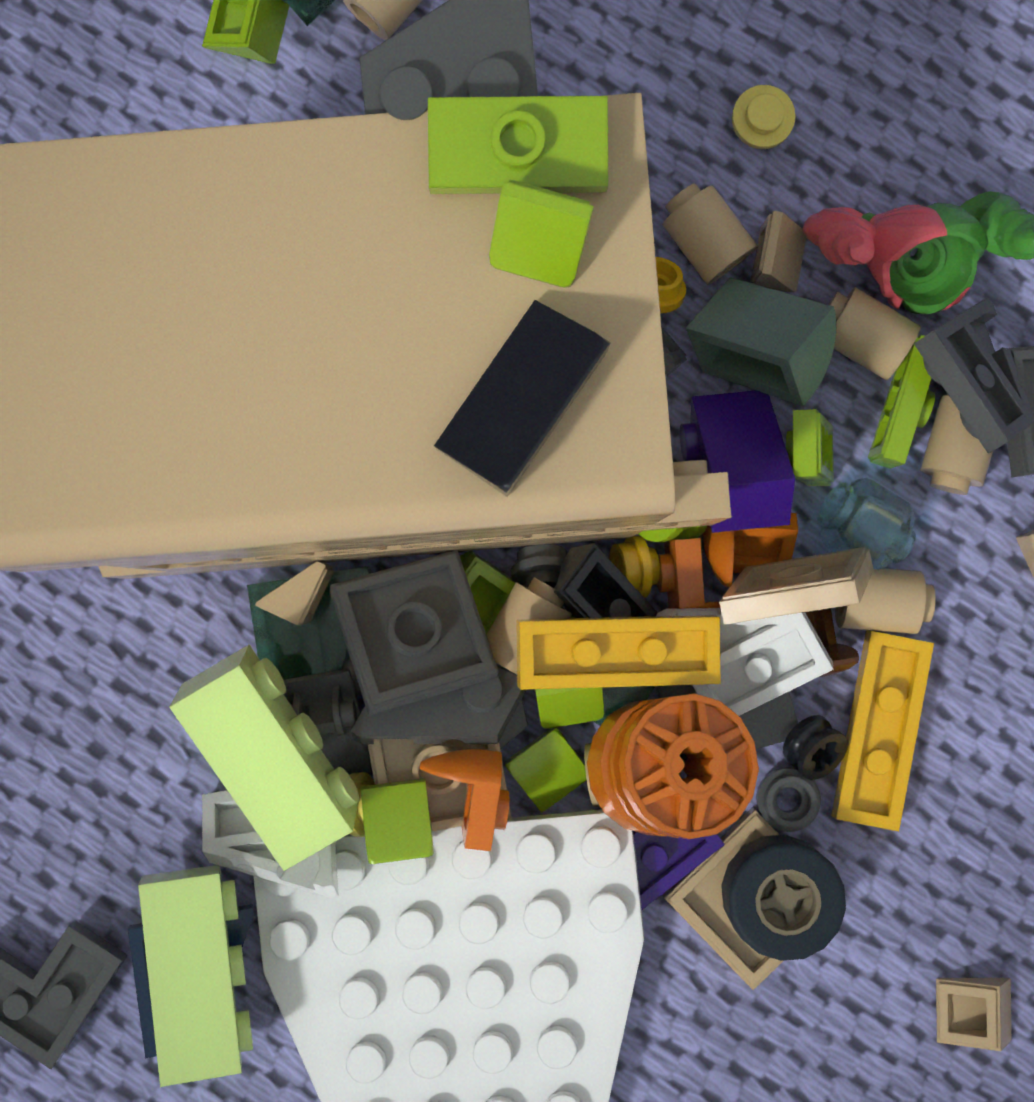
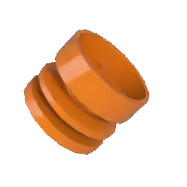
M698 694L627 703L608 715L592 738L587 760L590 789L602 811L624 829L646 835L680 837L683 839L716 835L736 822L753 798L759 772L755 742L741 717L721 701ZM680 754H685L688 759L683 762ZM682 770H683V771L685 772V774L687 775L686 778H681V777H680L679 773H680Z

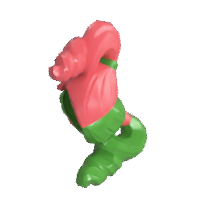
M992 191L978 194L964 202L961 206L950 203H934L927 207L922 205H906L877 215L870 212L862 214L848 207L823 209L819 213L811 215L804 222L802 230L806 238L818 246L821 253L831 263L855 266L867 263L869 271L879 284L883 297L888 298V304L896 309H899L902 304L906 310L921 315L946 310L962 300L973 284L978 261L985 250L1001 257H1013L1021 260H1031L1034 258V214L1027 212L1025 208L1021 209L1019 203L1013 197ZM918 248L917 253L911 257V251Z

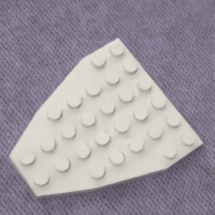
M602 809L511 818L512 820H507L505 830L494 829L491 851L465 849L462 827L459 826L432 831L434 854L430 857L379 864L368 863L365 837H354L348 834L336 841L339 896L330 898L253 876L263 973L320 1101L609 1102L644 942V926L633 831L621 827L607 816Z

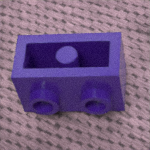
M752 390L691 397L690 423L680 425V445L683 460L707 461L708 473L728 472L731 518L710 525L712 533L790 525L795 475L769 394Z

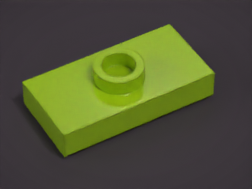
M608 96L429 97L428 168L430 194L501 193L504 181L509 182L510 179L558 193L607 192Z
M924 335L917 337L914 343L923 338ZM914 344L894 372L868 455L871 463L889 469L906 463L916 427L923 428L926 425L935 402V392L928 390L932 378L924 366L922 355Z
M817 409L793 410V431H787L786 450L795 478L808 486H831V482H834L833 426Z

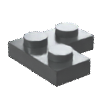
M74 921L67 927L38 972L0 948V1036L49 1069H52L60 1061L128 955L77 921Z

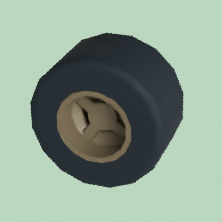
M785 834L762 836L744 845L728 863L721 884L723 908L739 937L758 954L780 961L805 959L823 950L839 932L846 911L844 884L834 864L808 842Z

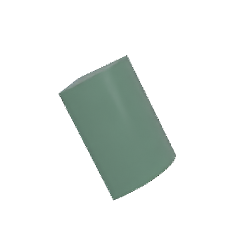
M730 277L688 324L686 331L703 373L804 406L819 387L830 364L836 339V314L834 306Z

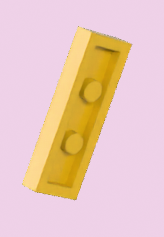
M720 617L516 620L517 687L520 690L721 684Z
M866 630L846 734L848 741L847 751L841 761L831 816L833 818L899 832L934 643Z

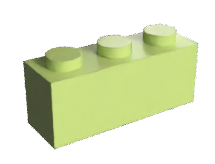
M248 644L184 682L169 708L283 871L353 832L360 797L349 774L342 767L334 769L322 752L323 740L314 722L305 713L297 715L283 695L286 693V686L276 666L268 658L260 660Z
M218 865L143 875L138 888L160 1087L241 1074V1052L253 1050L249 1010L236 1012L234 986L246 985L242 945L229 947L226 921L239 919L235 880L222 881L221 868Z

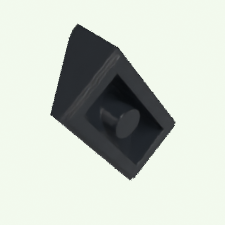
M534 300L436 441L434 447L508 497L608 352L611 343L596 332Z
M595 543L572 547L564 557L554 593L578 618L657 616L658 612Z

